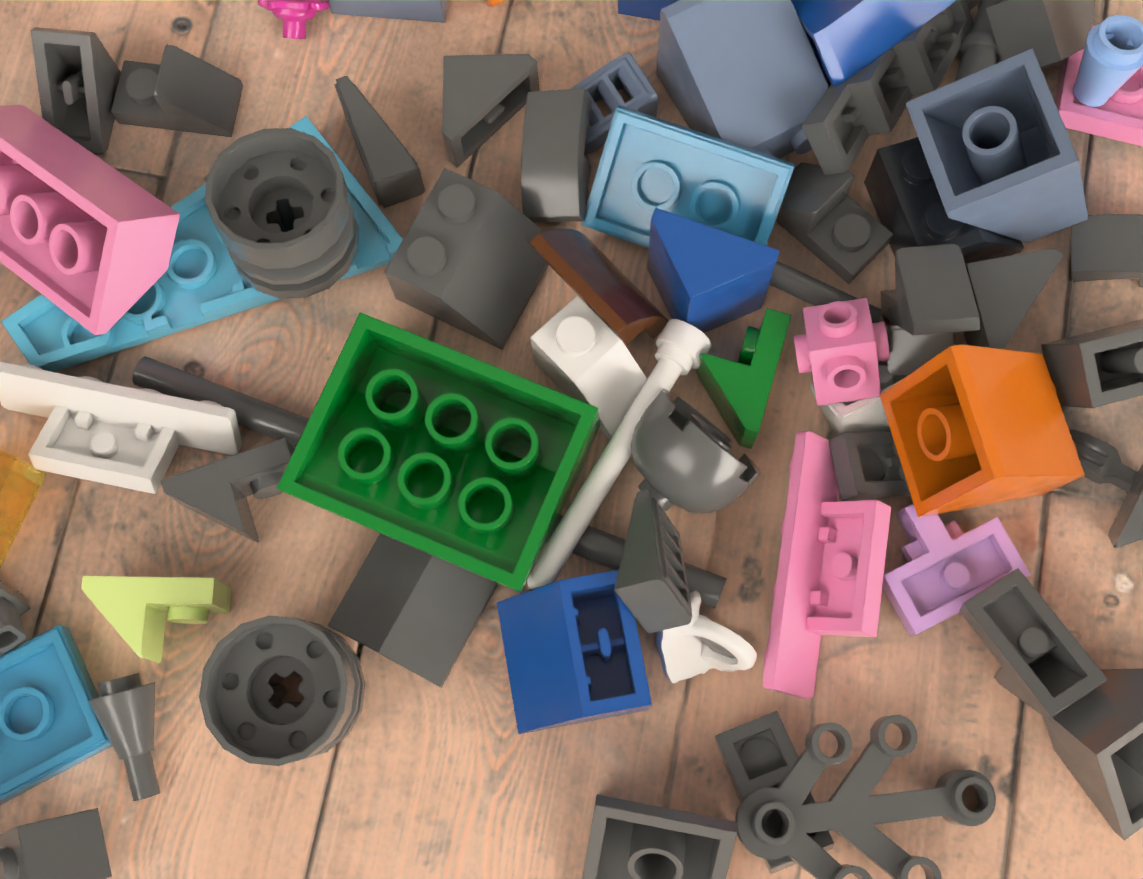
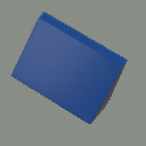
M655 208L650 225L647 270L671 319L687 322L703 333H706L761 309L780 250Z

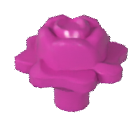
M258 0L259 6L272 11L277 18L283 20V38L306 39V21L314 18L316 12H322L330 8L326 0Z

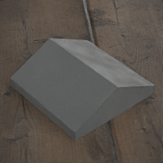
M380 534L327 626L442 688L499 583Z

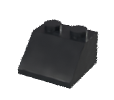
M918 137L877 149L864 184L880 223L893 233L889 244L894 257L896 250L900 248L953 243L960 247L966 265L967 263L1011 256L1023 250L1024 246L1020 240L948 218Z

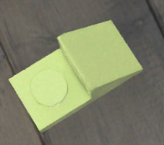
M83 576L81 590L139 657L156 663H160L162 660L166 612H168L167 621L182 624L208 623L209 613H230L232 588L216 578Z

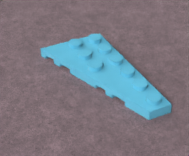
M305 116L289 128L315 136L334 153L343 173L349 193V201L353 207L354 216L359 228L358 252L348 272L339 280L389 265L403 238L309 118ZM204 184L171 206L172 209L180 214L168 270L107 333L95 336L42 294L2 320L1 323L30 365L37 366L45 371L56 372L283 298H277L257 291L239 275L206 205V184Z

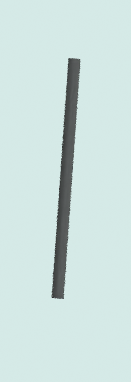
M146 356L139 360L133 372L132 381L138 387L149 388L164 395L194 401L207 400L216 402L223 407H228L235 411L238 425L276 440L285 437L294 447L297 446L309 421V418ZM559 515V517H558V519H557V521H556V523H555V525H554V527H553V529H552V531H551V533H550V535H549V537H548V539H547V541H546V544H547V542L549 541V539H550V537L552 536V534L554 533V531H555V529L557 528L558 524H559L560 521L562 520V518H563L562 515ZM588 525L572 554L618 570L625 539ZM684 562L689 593L698 591L702 604L716 608L727 578Z

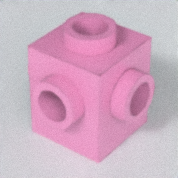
M867 298L837 301L803 308L806 334L795 335L794 343L799 374L812 372L817 406L880 397L878 361L890 360L889 344L885 322L872 323Z

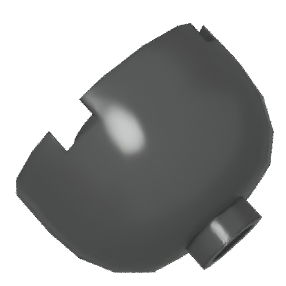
M664 388L647 407L635 426L630 445L632 460L644 477L638 488L640 491L649 489L664 511H668L675 504L691 513H713L733 503L750 487L761 473L759 468L745 453L738 460L728 452L731 449L729 444L731 439L681 398L677 397L673 401L669 391Z

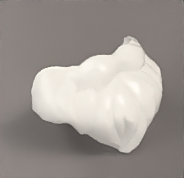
M698 591L689 593L692 619L688 625L656 632V645L661 658L663 673L671 683L692 678L700 673L705 674L712 668L725 672L745 671L750 669L757 659V653L753 647L740 635L711 621L705 616L699 615L701 597Z

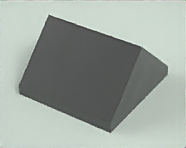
M597 794L582 879H726L737 836L738 822Z

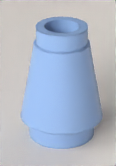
M1113 15L1095 25L1089 31L1076 83L1073 87L1074 95L1081 103L1091 107L1105 104L1143 65V23L1127 15Z

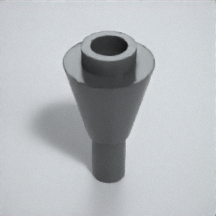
M139 673L99 683L101 697L88 700V703L119 759L124 760L133 801L160 794L151 751L154 750L155 682L142 685Z

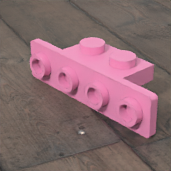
M811 431L797 432L793 457L789 467L790 482L786 512L781 527L782 541L777 579L773 588V609L768 646L764 654L763 686L765 689L796 698L811 699L814 695L821 635L877 637L891 506L878 500L838 501L839 487L829 440Z

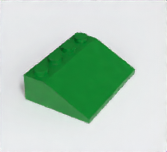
M360 312L276 489L521 593L579 477L600 428L599 408Z

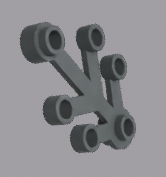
M890 715L881 717L874 722L870 730V742L828 801L803 804L825 767L844 762L851 753V737L848 731L837 723H823L812 727L806 735L804 751L777 788H759L746 795L737 808L735 821L738 822L737 836L750 853L770 860L788 856L815 879H843L851 873L858 879H872L871 875L859 866L841 865L806 834L834 830L893 879H908L909 871L915 865H920L923 868L926 879H942L938 866L932 860L920 856H910L873 825L942 816L944 820L954 825L978 826L986 822L993 814L996 805V795L990 781L981 773L973 770H952L943 774L938 779L934 788L869 796L894 758L910 754L917 744L918 735L914 724L904 716ZM891 723L897 725L902 732V742L897 749L891 748L885 740V730ZM825 731L831 732L838 742L837 751L832 757L825 756L819 749L818 741L821 734ZM968 785L974 787L978 793V804L972 811H969L962 801L963 790ZM771 809L777 811L782 818V829L774 837H769L762 829V818Z

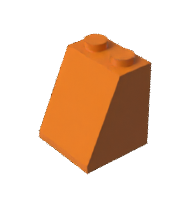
M963 344L953 345L880 394L918 518L1044 495L1085 476L1076 445L1072 440L1043 354Z

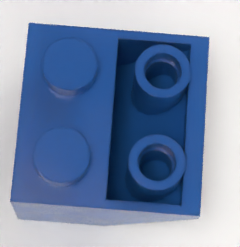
M619 569L558 580L496 602L518 734L650 710L652 702L636 619L614 591Z

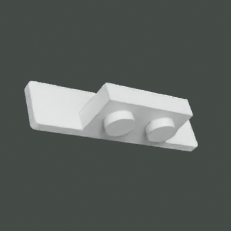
M0 362L1 405L7 410L48 418L28 453L36 470L156 494L179 445L231 456L238 454L242 447L235 411L231 408L223 407L216 402L207 400L194 401L164 395L149 388L134 389L105 383L89 376L75 377L45 371L30 364L15 365Z

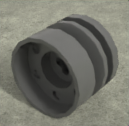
M292 128L262 129L240 137L218 155L207 175L205 202L239 275L254 289L277 298H306L329 289L348 272L358 252L359 228L354 216L353 207L349 201V193L343 173L334 153L315 136Z
M266 616L239 625L217 643L203 668L199 699L205 724L224 750L247 763L281 766L326 753L349 735L362 711L365 680L358 656L342 636L320 624L306 620ZM302 677L303 681L300 683L298 690L304 696L303 701L283 703L282 699L287 693L285 686L281 684L283 679Z

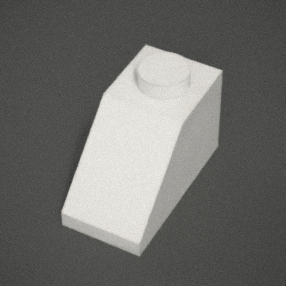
M576 296L530 337L533 359L567 396L599 408V429L611 439L647 381V378L622 340Z

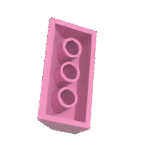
M24 105L0 106V262L95 336L105 334L168 270L180 214Z

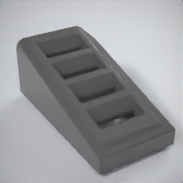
M344 76L336 79L337 84L334 85L379 206L383 205V208L422 195L425 192L417 162L349 77Z
M649 489L637 492L614 591L648 634L688 625L692 619V607L680 534Z

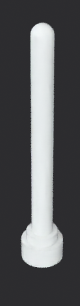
M670 319L656 340L658 351L655 354V358L658 363L539 555L527 579V584L531 590L553 583L630 458L632 454L630 445L634 429L647 407L663 388L670 392L679 375L685 376L689 373L690 369H698L700 367L699 355L701 353L707 354L712 347V343L702 331L693 325L678 319Z

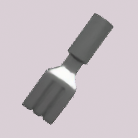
M1073 429L1069 430L1077 448L1078 457L1085 474L1084 477L1098 484L1111 483L1125 490V493L1128 494L1138 472L1121 462L1116 448L1089 434Z

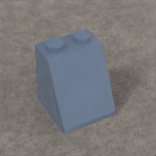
M679 0L661 9L656 75L690 129L777 158H781L793 151H796L797 154H804L813 150L802 124L829 86L791 0Z
M1033 48L906 102L948 218L1027 243L1088 220L1079 159Z

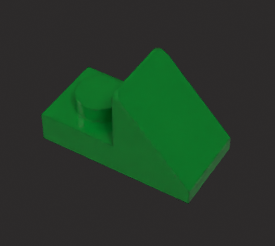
M767 308L760 329L748 326L738 359L740 363L704 353L699 355L701 365L696 369L697 376L739 446L752 449L758 435L791 319L790 314Z

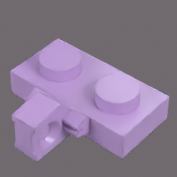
M914 503L896 513L911 542L901 547L908 562L884 574L882 587L908 635L913 636L959 613L964 602L1015 569L1019 568L1026 578L1031 574L998 517L963 533L955 520L944 525L938 514L918 518Z

